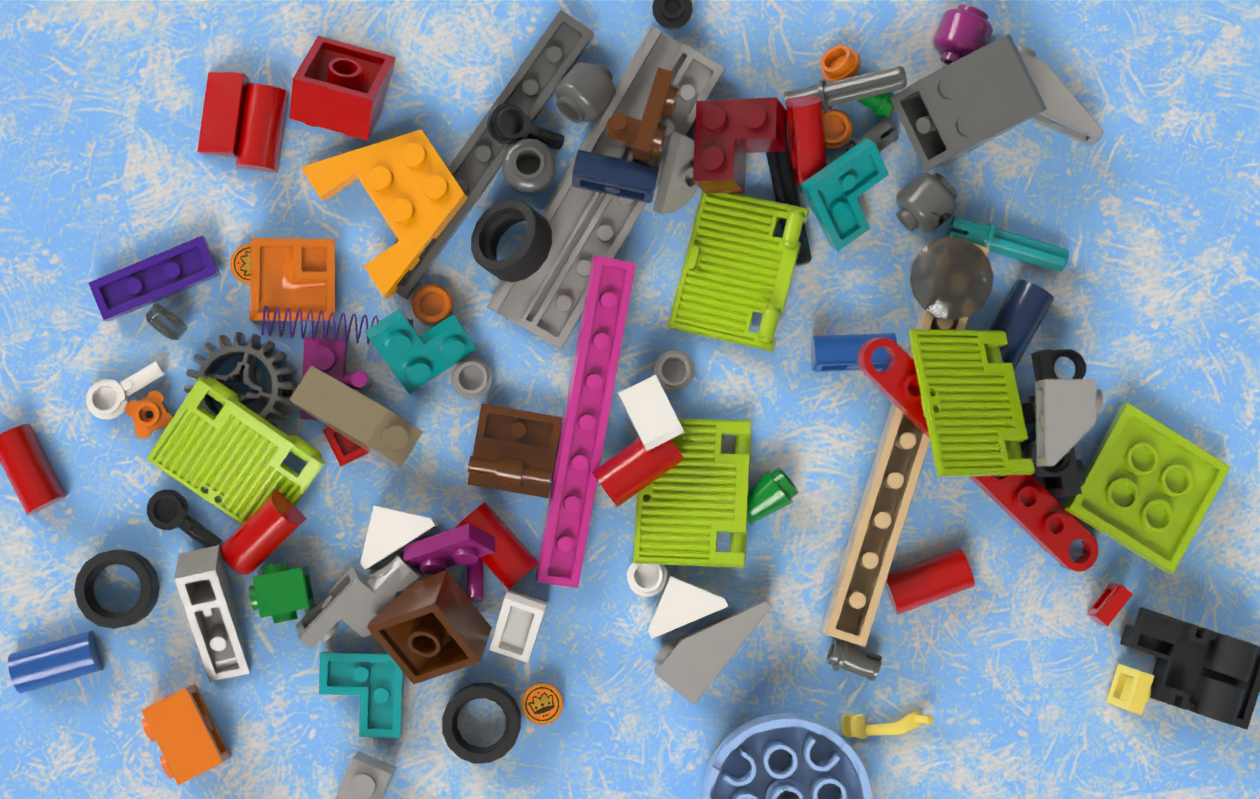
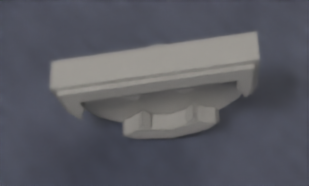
M672 131L653 211L660 214L674 213L684 207L695 195L698 188L693 182L694 141Z

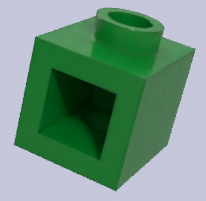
M283 562L263 566L264 575L252 577L254 585L249 586V599L252 609L259 610L260 618L272 616L273 623L298 619V610L315 606L308 566L289 570L288 563Z

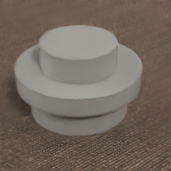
M669 350L657 358L653 373L657 376L662 388L669 391H678L687 387L692 381L694 365L690 357L684 352Z
M476 358L464 359L455 366L452 372V385L455 391L464 398H480L492 386L493 376L491 369L482 360Z

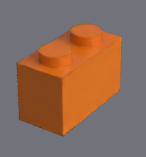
M195 684L141 710L144 719L141 721L142 727L152 742L156 740L163 754L160 756L162 768L170 779L175 778L178 785L231 758Z

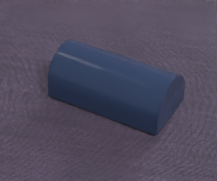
M578 149L572 172V185L580 189L650 204L654 196L659 167Z
M1023 279L1016 280L989 328L991 331H1004L1006 333L1008 344L1001 347L1000 351L1003 363H1012L1013 370L1016 369L1055 299L1043 288Z

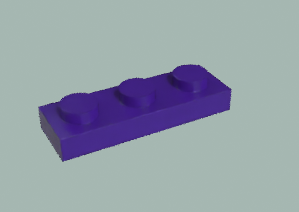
M200 236L98 278L88 284L103 321L109 322L221 274L206 238Z

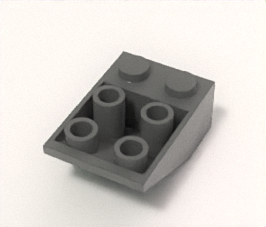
M1010 34L931 73L890 97L925 171L950 164L1047 109Z

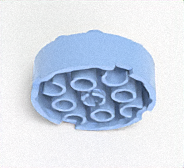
M790 713L758 717L730 733L714 752L706 769L702 788V799H777L785 790L796 793L798 799H873L865 767L851 746L837 732L824 723L810 717Z

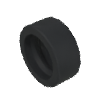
M516 199L497 202L487 209L476 222L471 236V251L475 261L498 279L508 282L527 279L537 272L546 261L552 246V229L548 220L524 201ZM526 221L527 233L523 244L513 255L498 261L497 246L502 235L515 223Z
M117 549L98 553L84 563L77 574L74 593L77 606L85 618L97 626L116 629L137 624L147 617L157 603L160 586L157 572L149 560L137 552ZM115 564L125 565L132 569L139 577L141 584L139 600L134 607L122 613L108 612L100 607L93 591L95 579L100 571L107 566Z
M473 683L460 689L447 703L442 716V734L448 748L460 759L473 764L491 763L504 757L515 745L521 729V712L515 698L504 688L492 683ZM486 698L494 701L502 708L506 717V729L503 736L495 744L488 747H476L468 744L461 737L457 718L461 709L468 702L474 699Z

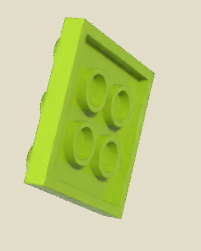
M1125 403L1121 405L1085 470V484L1081 485L1082 494L1072 495L1064 510L1165 573H1174L1231 467L1135 406Z

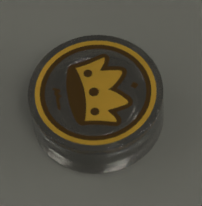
M154 303L146 313V320L149 324L171 340H179L188 329L187 325L178 316L158 303Z

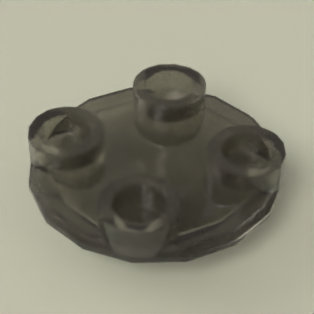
M949 236L933 240L919 251L917 257L910 265V284L913 296L921 307L936 319L956 320L971 316L984 306L991 294L994 275L990 260L979 246L967 239Z

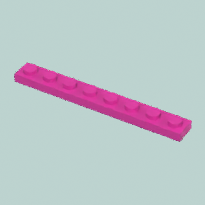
M601 256L592 257L535 578L539 583L578 588L597 485V479L592 472L600 467L636 266V263Z

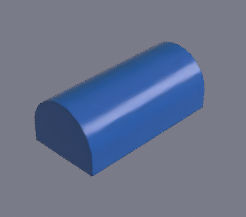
M895 333L812 336V370L814 372L860 370V365L857 362L859 360L858 352H860L861 346L867 340L889 338L897 343ZM883 347L877 348L872 354V364L876 370L885 369L886 365H889V353Z
M93 630L14 652L8 657L9 674L15 689L19 693L104 670Z

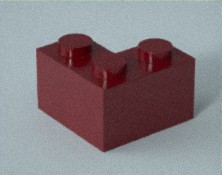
M772 97L696 101L693 182L705 194L745 193L746 153L786 152L787 112L779 99Z

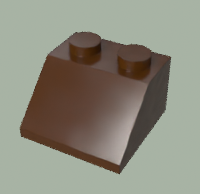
M447 570L413 582L377 614L367 626L413 685L481 662L492 629Z

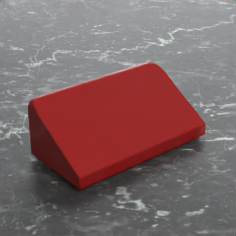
M208 72L198 153L237 158L246 87L249 84V78L245 73Z

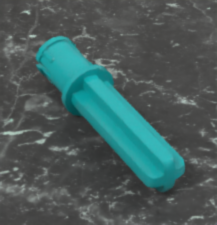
M954 215L950 221L953 228L961 229L965 232L948 227L946 239L952 236L990 248L989 252L1058 272L1063 271L1067 265L1069 251L1066 248L995 228V223L992 222L984 225L960 218L957 215Z

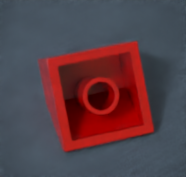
M317 36L293 77L289 119L303 122L312 127H321L343 133L348 137L368 140L379 120L396 57Z

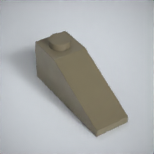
M313 366L309 367L288 400L391 467H401L423 433V431L391 410Z

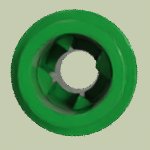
M780 467L776 468L773 472L767 470L748 492L747 522L752 525L757 520L759 521L793 503L792 498L799 493L796 486Z

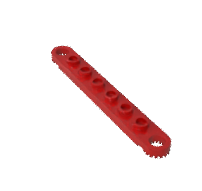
M889 338L867 340L861 346L860 352H858L859 360L857 362L860 365L859 369L930 439L926 417L923 413L921 392L914 360L895 341ZM879 347L886 349V352L889 353L888 358H890V361L888 360L889 365H886V368L882 369V371L876 370L872 364V354ZM969 476L1033 540L1055 558L1062 567L1082 572L1094 565L1099 552L1098 543L1094 536L1068 511L1064 510V507L1033 476ZM1075 540H1082L1081 543L1084 544L1083 548L1085 549L1083 551L1084 555H1081V559L1072 561L1069 555V548Z

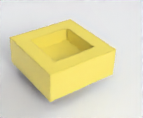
M1118 664L1106 703L1142 715L1145 704L1151 695L1154 675Z

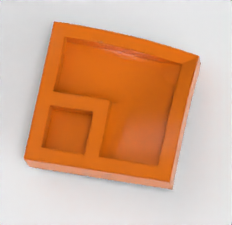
M250 238L249 320L263 321L264 306H268L269 321H273L276 307L280 309L281 321H284L287 308L291 310L292 321H295L298 309L302 311L303 321H306L309 310L313 312L314 321H317L320 311L324 313V321H328L330 313L334 312L335 314V239ZM267 309L265 313V321H267ZM278 310L276 313L275 321H278ZM289 311L287 314L286 321H289ZM300 312L297 321H300ZM311 312L308 321H311Z

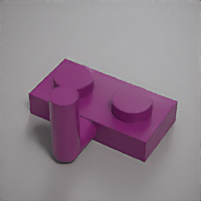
M304 337L302 378L309 367L313 366L352 389L366 390L372 386L373 379L369 374L363 371L346 372L347 343L345 339H337V342H335L334 339L330 338L324 341L323 338H315L313 340L312 338ZM300 410V419L318 420L304 410Z
M466 524L404 546V562L421 569L422 573L428 575L443 572L446 568L458 564L466 566L467 596L472 603H479L484 600L483 561L479 557L495 552V537L471 524Z

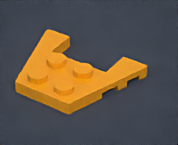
M422 129L315 162L302 168L318 196L325 202L359 179L398 238L396 244L364 265L382 295L387 299L398 289L397 284L407 271H412L420 261L419 256L432 239L438 238L468 199Z

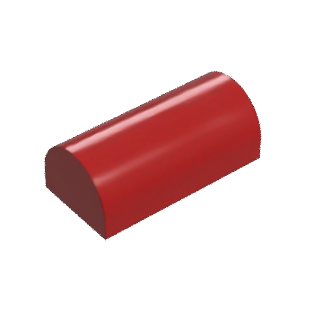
M247 84L236 167L278 173L289 93L285 89L264 84Z
M817 96L787 98L786 101L790 158L794 178L799 185L827 166L822 98Z
M23 424L0 434V464L27 516H31L67 497L30 424Z
M639 438L592 473L618 508L683 461L684 457L672 440H668L647 451Z
M276 490L222 544L221 555L233 570L243 575H249L307 518L279 490Z
M486 502L478 506L455 527L471 524L495 537V552L479 558L507 590L511 589L538 565L536 558Z
M956 548L888 573L885 586L895 613L899 615L975 586V581L965 554L961 548Z

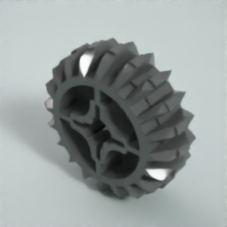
M236 332L233 345L226 335L219 336L221 348L219 350L212 343H206L204 347L210 356L206 359L201 355L195 354L193 360L201 365L199 371L188 369L186 372L187 376L195 378L196 381L200 376L205 379L208 377L211 379L215 378L223 385L224 381L235 383V381L241 382V377H244L243 383L251 389L258 390L259 393H241L240 403L247 407L253 400L267 401V406L258 415L276 428L277 425L272 420L274 416L283 421L289 418V415L280 410L282 403L294 406L293 403L288 401L290 397H285V390H295L297 383L285 382L284 377L292 375L295 370L292 366L279 367L287 358L285 352H278L271 357L276 345L274 342L268 340L260 348L261 336L252 334L246 345L244 333ZM244 354L242 362L237 363L235 370L231 374L225 376L214 374L225 360ZM257 358L269 370L272 379V390L260 386L257 382V367L254 366ZM194 385L185 386L184 391L189 393ZM226 386V387H228L230 390H232L233 392H235L236 394H238L237 397L239 396V392L236 391V390H233V387ZM207 394L199 406L216 417L219 411L215 407L211 396Z

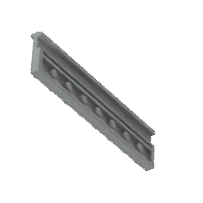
M651 27L615 88L616 94L611 103L596 120L579 150L633 161V148L615 144L608 138L606 130L607 121L615 113H623L625 116L642 120L658 67L673 71V85L679 86L677 102L672 118L663 117L661 125L667 126L660 156L659 158L651 156L649 165L659 167L657 187L661 179L672 131L687 136L695 123L696 101L709 99L723 75L725 67L684 43L680 44L671 39L658 28ZM576 156L541 214L548 220L552 229V246L546 261L537 272L527 279L516 282L502 281L487 305L489 309L562 350L582 316L592 257L601 256L615 259L647 205L645 202L574 187L572 185V172Z

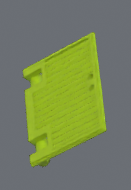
M702 191L668 328L773 352L777 338L774 337L779 318L782 319L801 246L799 237L803 223L806 224L809 209L737 193L705 194ZM779 218L787 220L782 238L774 237ZM754 313L763 314L758 333L750 332Z
M910 329L908 332L937 477L1034 474L1032 459H1023L1020 442L1028 439L1013 365L1012 363H1003L1000 351L1001 347L1008 344L1006 333L1004 331Z
M200 376L146 457V460L241 525L276 490H279L295 506L325 464L324 460L321 459L322 455L319 454L320 451L297 435L289 437L239 402L238 394L215 378L211 379L208 377L205 379ZM207 394L224 405L216 417L199 406ZM290 451L307 462L300 474L282 463Z
M678 418L685 433L671 440L684 457V460L637 493L633 564L745 568L752 421ZM722 435H735V454H722ZM718 532L731 534L730 552H717Z

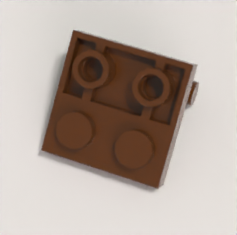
M658 67L642 120L625 116L623 113H615L607 121L606 130L608 138L615 144L633 148L634 162L649 165L651 156L657 158L660 156L667 126L661 125L663 117L672 118L678 98L679 86L673 85V71Z
M481 404L473 455L470 456L468 464L469 478L467 485L549 498L563 417Z

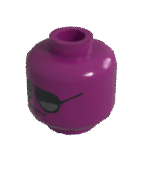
M960 4L957 9H950L944 13L933 38L934 48L942 54L940 60L944 64L949 65L989 44L993 28L987 21L988 15L976 7Z

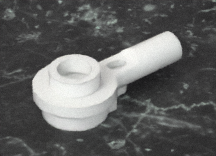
M155 361L120 383L112 379L97 381L89 388L86 395L88 410L95 417L102 420L118 418L125 411L129 395L165 375L159 363Z
M632 563L627 572V581L630 588L636 594L643 597H652L659 594L665 588L668 581V573L665 565Z

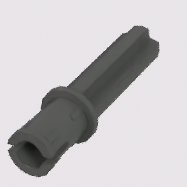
M896 66L830 83L823 79L819 80L817 85L786 91L784 93L785 106L787 98L817 96L822 98L823 109L829 112L834 105L904 89L907 86V76L903 66Z

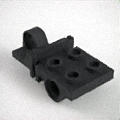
M1046 349L1031 353L1036 382L1044 379H1060L1054 371L1055 362L1060 357H1067L1074 363L1075 374L1071 379H1083L1086 373L1085 360L1081 354L1071 349ZM1036 395L1029 396L1030 402L1022 403L1021 407L1025 424L1034 422L1036 431ZM1036 437L1028 438L1020 444L1023 459H1032L1035 471L1031 476L1044 477L1045 488L1053 497L1082 494L1081 485L1085 484V471L1082 461L1080 459L1076 460L1074 446L1055 466L1037 467Z
M1140 607L1134 626L1125 625L1120 644L1157 656L1152 672L1154 679L1151 685L1150 698L1248 730L1260 692V647Z

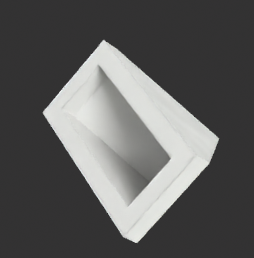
M656 375L618 393L624 409L647 451L685 433Z
M379 505L373 506L360 562L364 570L372 568L396 551H399L404 546L439 526L435 518Z
M669 575L649 624L648 632L651 639L724 609L728 607V604L723 596Z
M511 589L508 590L489 650L528 663L549 602Z

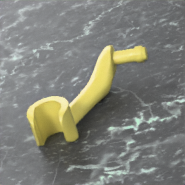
M920 711L911 712L896 722L868 725L866 724L865 714H848L841 717L842 735L858 739H866L867 736L901 735L921 726L922 723L931 725L934 722V718L931 715H923Z

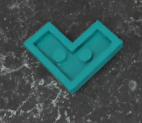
M868 138L800 184L829 245L836 251L841 250L870 229L857 201V197L889 175L876 144Z
M400 308L365 330L371 343L409 394L478 350L454 314L420 336Z
M320 652L319 694L360 695L359 737L401 738L404 672L388 653Z

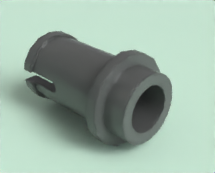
M882 118L878 124L860 138L849 140V146L845 148V152L868 138L876 144L880 153L892 142L897 141L899 136L896 130H893L891 133L888 131L893 126L888 120Z
M834 640L828 651L826 663L832 665V669L835 671H839L841 668L874 681L881 667L882 656L850 646L848 641L842 640L840 642Z

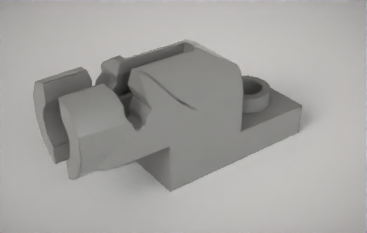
M398 551L369 573L370 579L352 566L296 624L299 639L312 649L320 640L325 642L335 633L340 619L363 638L371 635L372 633L367 628L369 622L398 596V591L403 592L413 582L423 579L424 575L417 567L404 562V555Z

